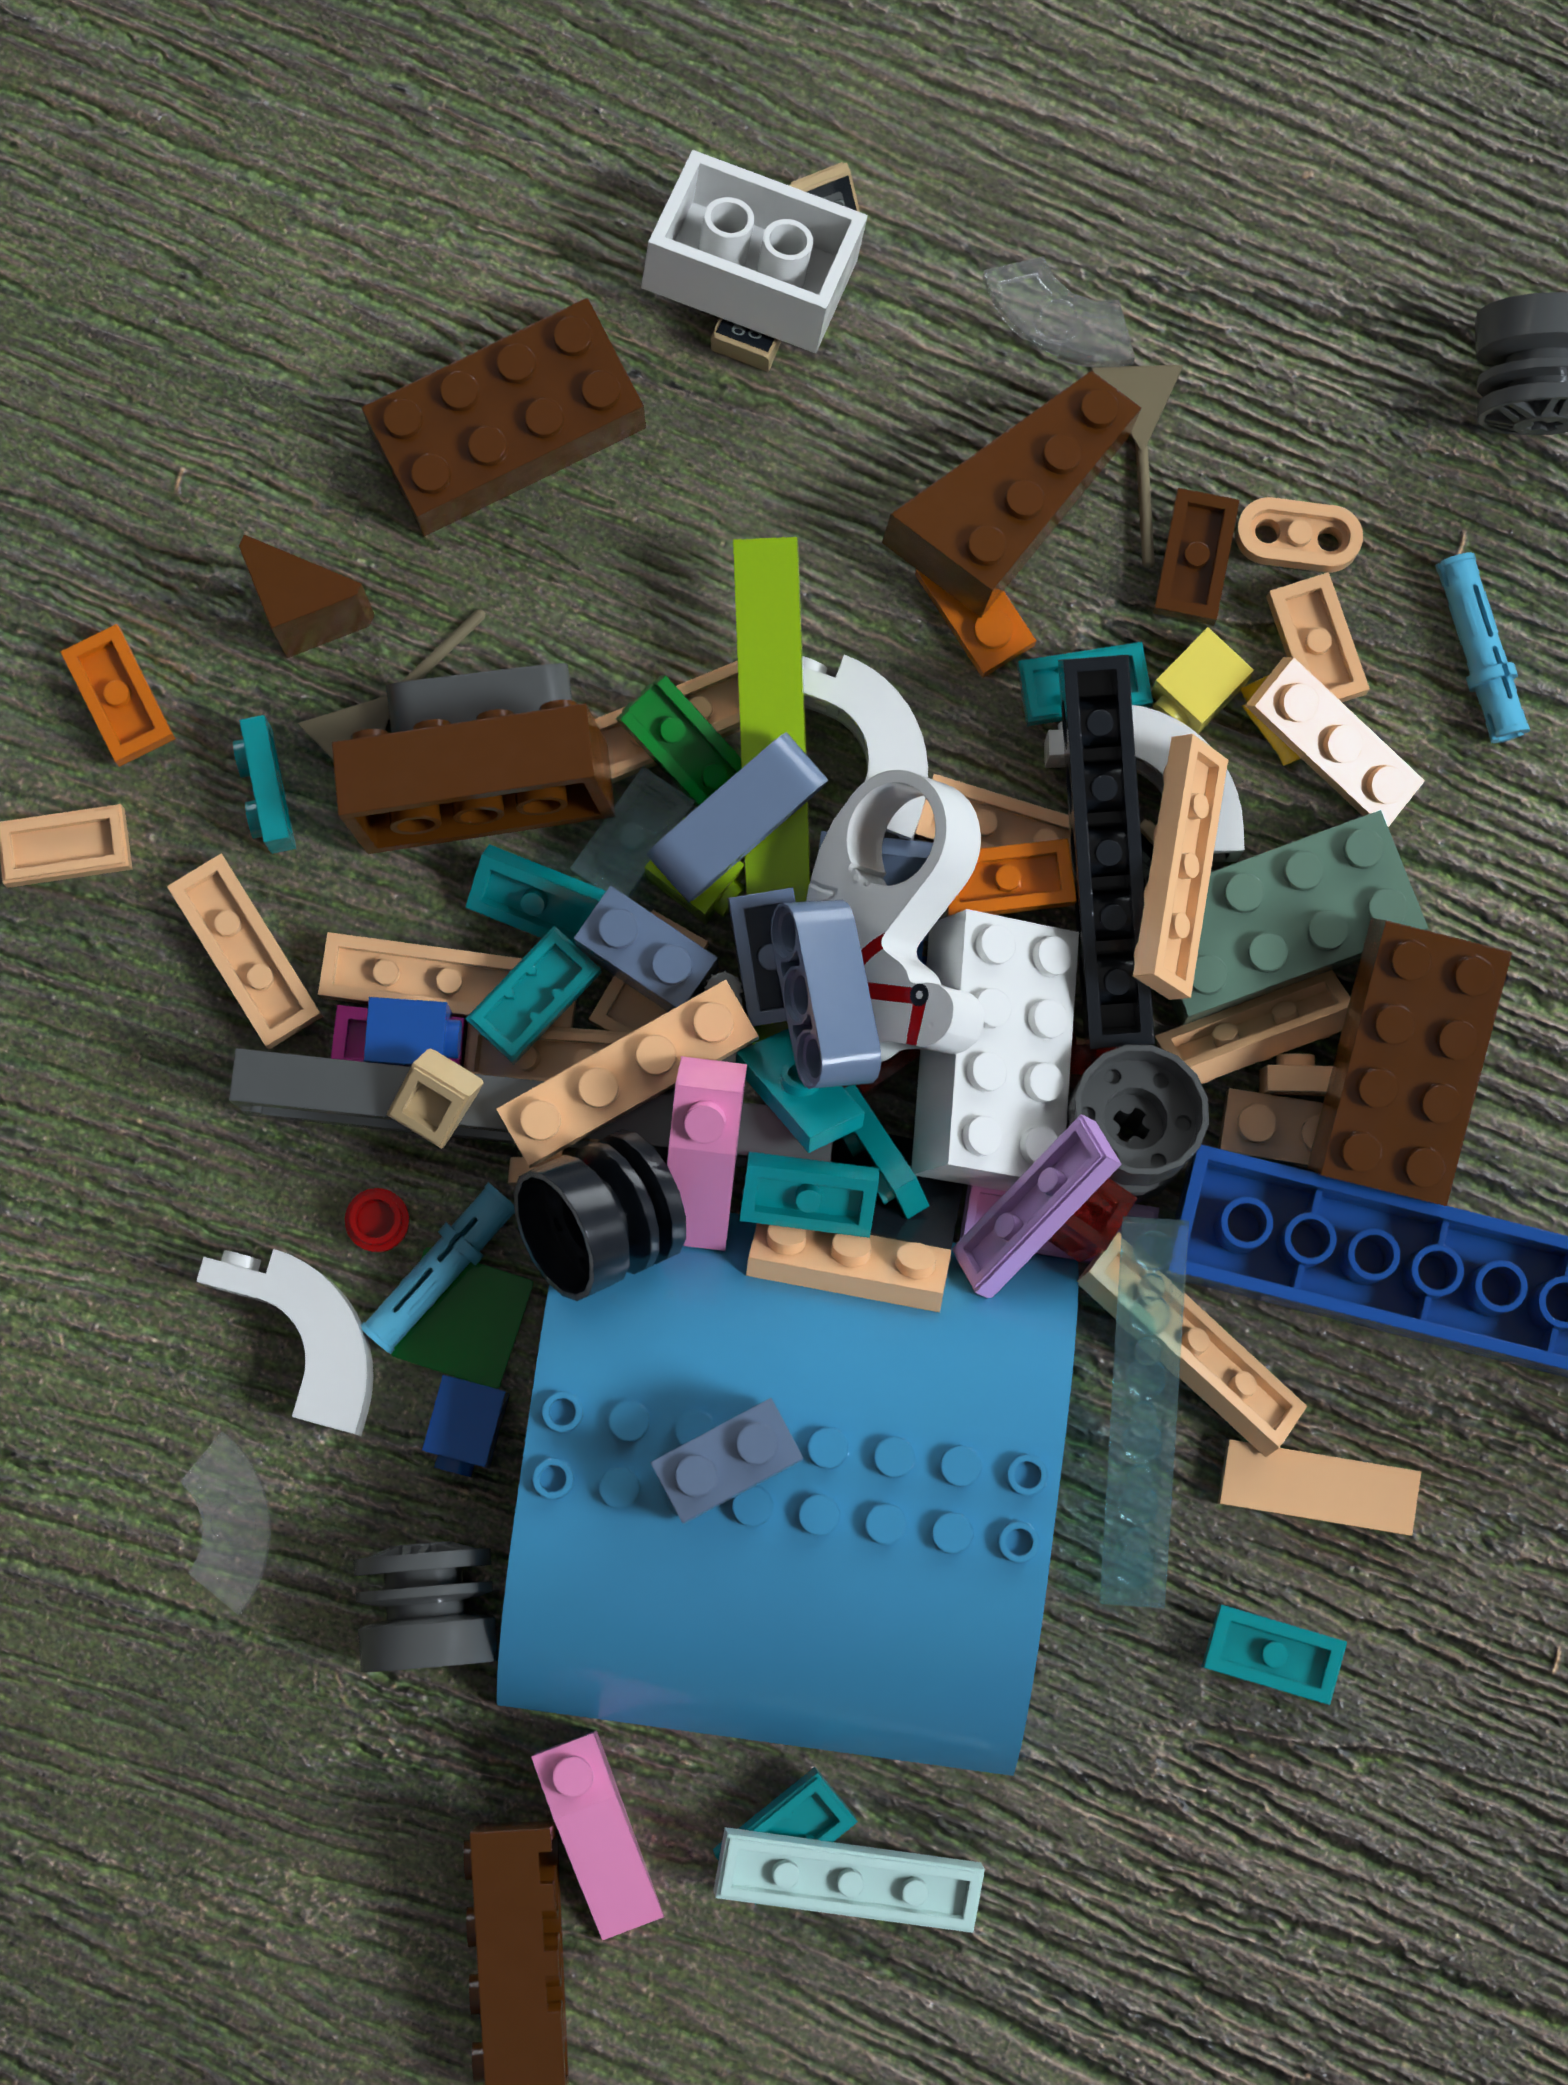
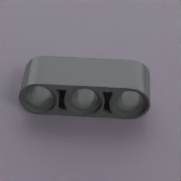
M566 663L419 679L386 685L391 733L413 730V726L416 723L424 720L443 719L453 724L476 720L477 715L489 710L504 709L518 714L537 711L542 704L549 701L572 700L569 670Z

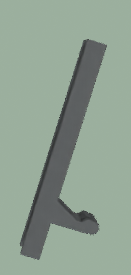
M726 970L716 975L711 974V979L706 980L707 986L704 987V991L727 980L744 1010L743 990H741L743 985L739 983V977L736 978L732 974L727 973ZM237 1048L235 1050L229 1100L247 1116L415 1133L386 1115L411 1067ZM736 1053L722 1061L736 1063ZM475 1074L483 1080V1085L451 1137L516 1144L496 1109L545 1081ZM675 1087L669 1095L661 1094L565 1150L577 1151L592 1142H598L606 1136L623 1129L639 1134L655 1148L663 1160H668ZM742 1104L735 1168L746 1169L749 1152L830 1162L832 1142L808 1153L768 1105Z

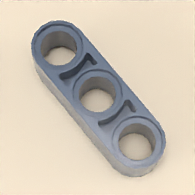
M785 732L662 837L646 855L685 900L690 903L808 802L829 780L791 736Z
M844 900L778 904L771 919V939L795 1064L800 1080L809 1089L873 1083L878 1078L881 1068V1049L852 909Z

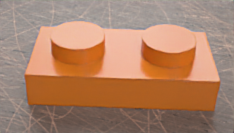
M916 569L915 576L982 678L1035 646L1036 639L1004 591L981 618Z
M118 624L60 651L115 763L119 767L176 739Z
M1068 838L981 848L977 864L970 879L946 909L947 917L965 909L999 915L1074 906L1077 899Z

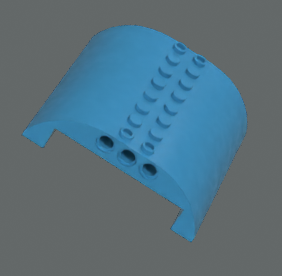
M730 1213L725 1251L683 1246L679 1254L636 1274L626 1272L624 1280L579 1301L563 1297L549 1285L536 1362L506 1577L497 1670V1705L1014 1776L1028 1715L1038 1655L1065 1446L1077 1326L1078 1260L1034 1254L993 1298H986L975 1293L956 1256L951 1251L939 1313L746 1276L748 1256L757 1223L740 1221V1214ZM772 1398L803 1456V1461L683 1524L650 1462Z

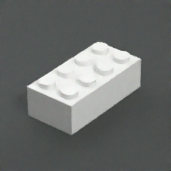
M969 909L938 920L931 928L928 939L927 967L937 975L941 985L970 993L976 997L984 1010V1024L978 1041L962 1053L950 1055L920 1049L911 1169L915 1176L1008 1191L1066 1130L1079 932Z

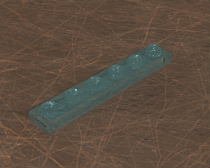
M1123 1216L1100 1604L1165 1608L1189 1229L1188 1220Z

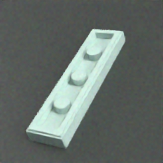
M725 1827L713 1891L715 1897L719 1899L973 1933L985 1869L981 1862Z

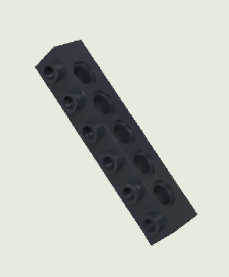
M1129 655L1058 660L1072 870L1077 899L1075 915L1076 929L1079 932L1078 958L1084 1042L1090 1049L1155 1044L1151 988L1133 977L1135 965L1134 951L1139 940L1144 909V876Z

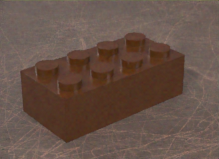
M588 297L361 407L368 428L423 537L646 429L644 405Z
M563 699L553 700L542 704L537 711L514 714L510 710L495 709L477 715L476 720L451 724V722L443 719H430L416 723L413 726V730L388 733L381 729H365L353 733L349 740L332 742L338 816L367 854L616 817L608 745L586 703L578 704L575 701Z
M1371 918L1308 1161V1169L1322 1176L1447 1206L1510 964L1511 951L1387 920Z

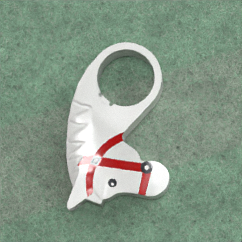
M889 770L876 774L862 783L850 796L834 818L819 849L806 902L844 900L852 909L880 1042L881 1062L905 1049H924L950 1055L962 1053L978 1041L984 1024V1010L978 999L970 993L941 985L937 975L917 957V948L920 942L959 894L975 869L981 846L978 817L969 800L954 787L906 770ZM925 796L932 808L935 819V837L931 852L923 866L912 877L902 883L887 886L883 879L886 871L882 860V844L887 826L894 814L904 804L914 798Z

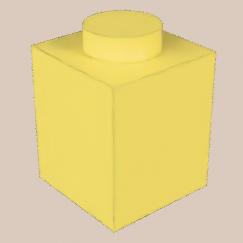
M1207 627L1156 679L1151 690L1152 697L1156 700L1153 708L1179 720L1199 734L1241 691L1240 689L1247 684L1254 669Z

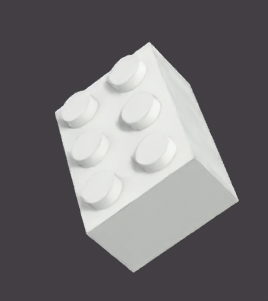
M692 150L648 241L641 288L817 353L856 265L868 215Z

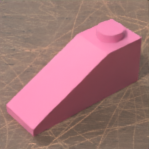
M681 1056L675 1084L667 1166L680 1191L686 1215V1240L683 1246L720 1251L726 1250L747 1064Z
M597 1730L532 1755L531 1758L552 1817L602 1941L663 1918V1911Z

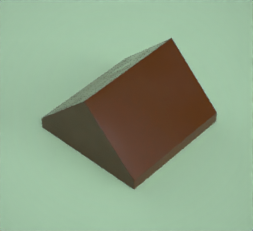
M243 535L239 548L271 629L287 658L371 625L375 614L362 583L252 537Z

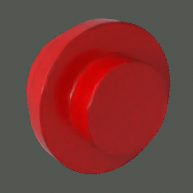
M371 1188L362 1191L352 1199L345 1213V1228L350 1239L358 1247L369 1252L380 1253L395 1248L405 1238L409 1229L410 1218L405 1203L398 1195L387 1189Z

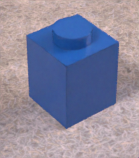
M369 997L364 1062L411 1067L413 1062L427 1049L436 1050L447 1058L459 1059L462 1021L451 1020L452 1011L447 1002Z
M443 1375L422 1451L437 1455L434 1468L467 1477H472L475 1465L490 1469L510 1394L503 1390Z

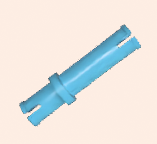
M1468 552L1446 558L1441 563L1436 564L1435 567L1444 588L1458 638L1467 660L1470 675L1466 677L1469 691L1476 692L1485 717L1491 743H1501L1518 738L1530 731L1514 683V679L1518 677L1515 664L1507 661L1505 651L1503 650L1487 594L1484 591L1479 575L1480 572L1475 554Z
M489 1182L452 1226L446 1222L440 1228L438 1233L442 1237L412 1271L402 1279L400 1284L371 1317L361 1324L362 1330L386 1352L391 1354L395 1350L394 1347L427 1310L435 1304L437 1299L470 1262L477 1265L484 1255L480 1251L509 1218L515 1214L514 1204Z

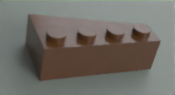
M1091 370L891 513L882 544L982 618L1125 443L1142 408Z
M554 1820L479 1824L469 1832L470 1840H464L465 1879L472 1880L474 1899V1907H467L466 1911L468 1947L477 1948L478 1974H470L469 2002L471 2015L481 2014L482 2041L472 2043L474 2083L485 2082V2085H569L558 1829Z

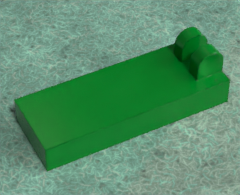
M661 675L652 684L647 685L635 701H631L622 709V713L616 720L693 804L698 807L742 769L741 757L666 675Z

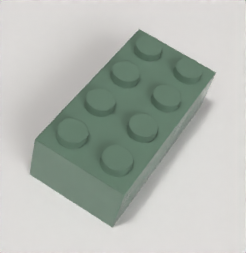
M1381 810L1210 873L1191 998L1170 1000L1180 1026L1327 971H1335L1359 962L1371 918L1387 920L1423 930L1428 929Z

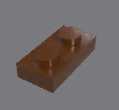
M1183 488L1177 489L1152 614L1212 626L1215 625L1239 499Z

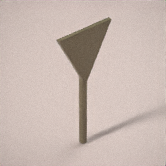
M1184 365L1093 367L1091 370L1142 408L1130 433V437L1135 443L1142 565L1150 569L1154 566L1155 559L1148 442Z
M481 609L475 610L401 682L423 679L485 619V612ZM387 695L297 724L333 760L332 742L349 740L353 733L360 730L386 729L390 718Z

